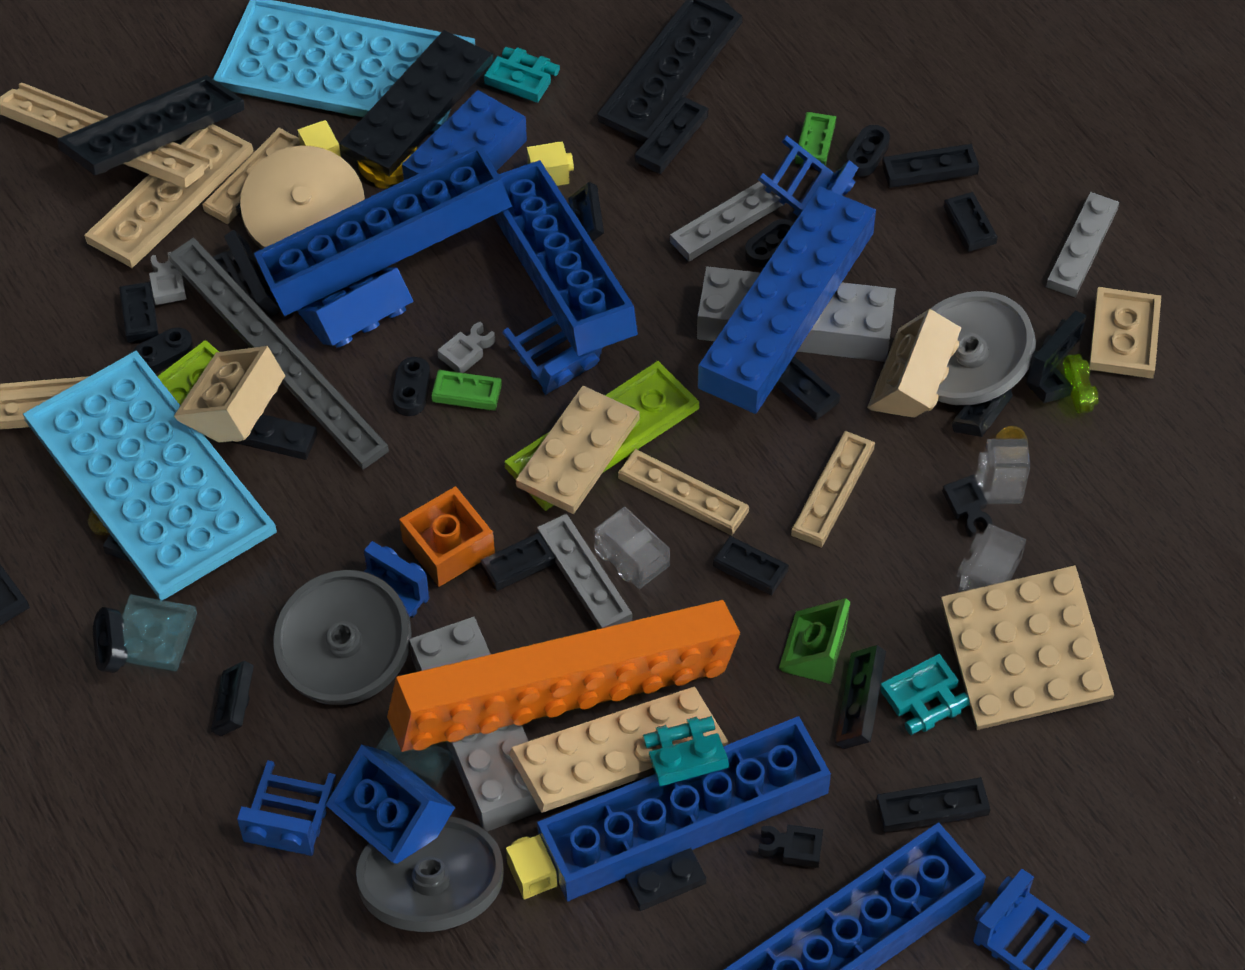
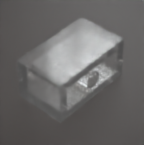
M987 439L985 451L979 452V471L975 472V478L988 504H1022L1030 470L1027 439Z
M625 506L594 529V548L597 554L603 560H609L617 568L619 575L625 581H631L639 589L670 567V548Z
M988 524L983 535L979 533L976 535L970 552L973 553L970 560L963 559L956 577L961 579L958 592L1010 581L1023 557L1026 539Z

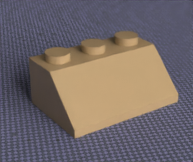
M928 309L900 327L867 408L876 412L914 418L925 411H931L939 398L937 394L939 385L948 375L949 367H947L949 359L958 349L959 341L957 339L961 327L931 309Z
M268 346L216 352L174 417L177 421L217 442H239L245 440L250 435L259 417L264 413V409L272 396L277 392L285 374Z

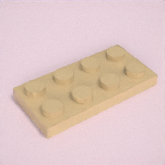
M582 386L517 477L516 487L574 514L640 419V411Z

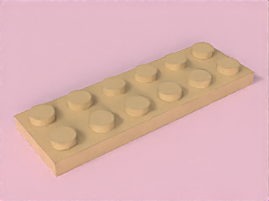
M214 124L194 132L181 145L212 157L213 168H206L204 175L187 188L177 186L149 174L84 235L87 244L133 268L254 153L252 144Z
M694 686L513 746L509 756L538 808L543 813L655 774L650 761L649 751L657 750L661 747L658 745L646 749L643 735L655 732L656 727L667 725L669 728L687 723L686 719L697 716L698 719L712 716L715 730L703 733V735L708 736L718 733L723 746L728 744V740ZM687 737L673 741L672 744L675 745L692 739Z

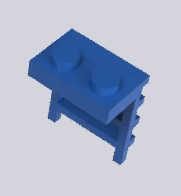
M786 135L782 143L790 148L773 177L770 179L762 173L757 179L766 186L764 189L766 192H774L780 197L779 202L781 204H789L795 209L793 213L799 216L819 186L845 196L855 184V180L852 178L858 167L849 160L834 173ZM797 154L804 161L787 189L784 190L778 185V182ZM812 166L818 173L799 202L792 195L809 167Z
M553 315L516 337L509 328L504 329L502 332L509 341L510 348L515 350L520 356L521 363L523 365L526 364L531 371L533 379H537L543 387L542 391L545 395L597 365L602 348L577 356L573 347H570L537 367L533 359L567 340L563 331L527 352L522 345L557 325L558 323Z
M372 541L364 549L367 567L364 572L372 574L390 585L404 603L409 618H414L422 603L426 604L429 600L425 571L416 563L409 564L399 558L393 549L387 546L381 547Z
M267 760L252 807L241 806L237 818L243 842L313 856L314 844L321 831L322 819L325 818L327 813L326 804L333 793L332 789L336 775L328 773L325 785L272 774L275 766L274 761ZM269 786L321 798L319 804L268 794L266 790ZM261 805L312 815L314 819L311 822L305 819L262 811L260 808Z
M1021 869L1014 878L1006 877L997 890L998 898L993 904L986 902L981 907L975 917L978 925L973 942L978 946L983 945L990 950L994 958H1001L1010 965L1009 969L1032 970L1024 964V961L1056 923L1066 931L1034 969L1047 970L1073 936L1086 944L1090 936L1029 893L1034 876L1024 869ZM1038 910L1047 919L1017 956L1014 957L1005 949Z

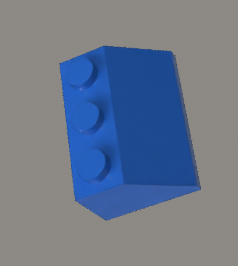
M387 267L298 310V313L322 344L335 345L338 348L353 340L351 335L360 330L366 333L377 328L380 325L378 321L386 316L394 318L406 311L405 306L414 301L398 268Z
M362 744L326 804L330 810L395 864H398L435 840L455 809V806L389 752Z

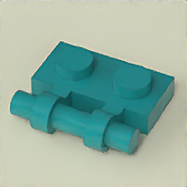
M505 47L502 57L497 56L484 75V81L486 85L538 103L551 83V75H558L560 65L552 63L550 58L544 56L538 58L529 55L526 50L518 47L516 49Z
M940 654L881 683L880 686L881 693L898 717L909 711L914 715L915 718L905 722V728L910 735L920 730L926 732L934 728L936 722L947 716L953 718L961 714V709L970 705L967 693L963 692L954 696L950 691L957 687L959 680ZM937 697L941 704L928 710L924 704Z
M697 716L686 719L687 723L669 728L667 725L655 728V732L643 735L646 749L658 745L661 747L660 749L649 751L650 761L659 786L729 768L728 757L719 734L703 735V733L715 730L712 716L698 719ZM687 737H691L692 739L690 741L682 742L679 744H672L673 741L684 739Z

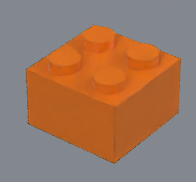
M456 486L399 519L402 541L438 587L480 563V560L495 553L493 531Z

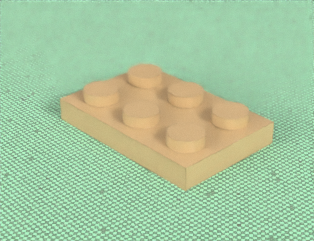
M1098 287L1088 370L1153 379L1156 366L1161 295Z

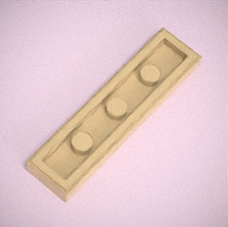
M278 128L202 204L204 212L229 224L237 215L236 206L240 203L242 188L251 170L262 159L278 150L300 146L299 138Z
M844 431L792 528L791 536L822 548L870 458L875 442Z
M637 449L633 451L618 472V479L731 536L749 512V505Z

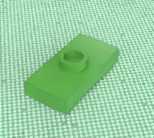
M807 112L799 145L826 166L835 129L836 116ZM796 154L795 163L802 164L804 160Z
M438 370L431 395L432 402L496 411L502 379Z

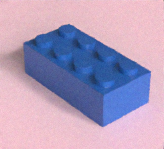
M477 90L402 163L403 179H409L481 144L497 171L527 141L526 117Z

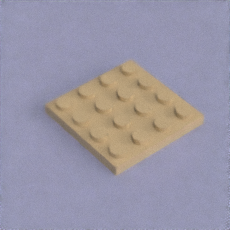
M1076 565L941 597L942 608L964 687L969 697L976 730L1113 699L1114 692Z

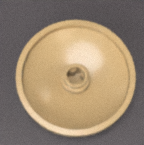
M292 146L268 155L251 170L242 188L240 207L243 223L249 236L259 248L263 249L365 200L358 175L343 158L319 147Z

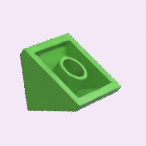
M844 598L796 611L779 669L785 673L831 684L847 629L850 601Z

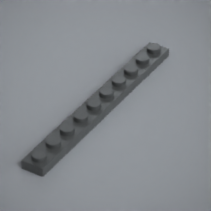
M194 237L168 254L170 262L250 348L269 347L285 374L282 383L362 470L389 452L385 441Z

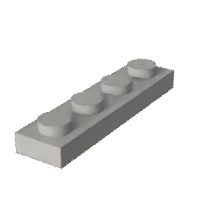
M759 181L670 234V243L688 261H691L783 204L779 202L780 197L774 192H766L764 190L766 186Z
M1090 192L1049 275L1047 288L1076 298L1119 207L1118 201Z
M567 513L537 527V533L540 532L556 557V564L598 629L632 621V612Z

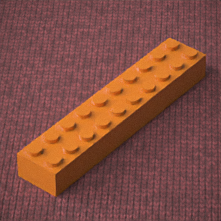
M719 600L397 676L387 718L401 752L412 749L417 751L424 750L432 744L440 742H456L465 736L477 733L488 734L501 727L513 724L520 726L527 724L533 719L545 716L557 717L566 711L578 708L589 709L598 703L610 700L621 701L630 695L642 692L649 694L662 687L674 684L682 686L692 680L703 677H717L725 672L740 631L724 600Z

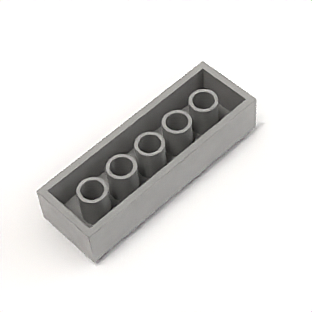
M706 266L697 319V339L716 340L759 276V272ZM842 282L801 344L798 352L885 362L888 356L896 289Z
M475 617L409 639L412 661L417 672L491 655ZM513 724L498 728L492 733H477L465 736L456 742L446 741L480 825L485 831L496 829L541 812L509 756L513 746L528 742L522 725L517 726Z

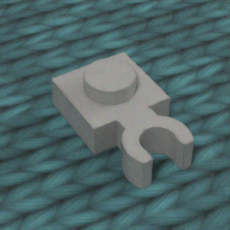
M152 255L151 264L154 272L149 273L155 305L187 299L182 274L169 259L165 263L157 262L156 255Z
M478 322L472 326L471 334L466 336L460 331L439 348L438 358L454 371L464 373L483 357L484 348L494 344L495 333L491 331L486 336H480L484 329L483 323Z

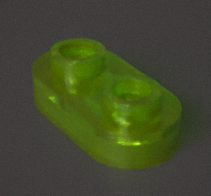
M1080 354L1065 356L1063 362L1064 375L1073 385L1071 398L1075 410L1078 414L1092 412L1094 405L1098 404V392L1096 386H1091L1089 380L1090 369L1088 361L1086 359L1083 360Z

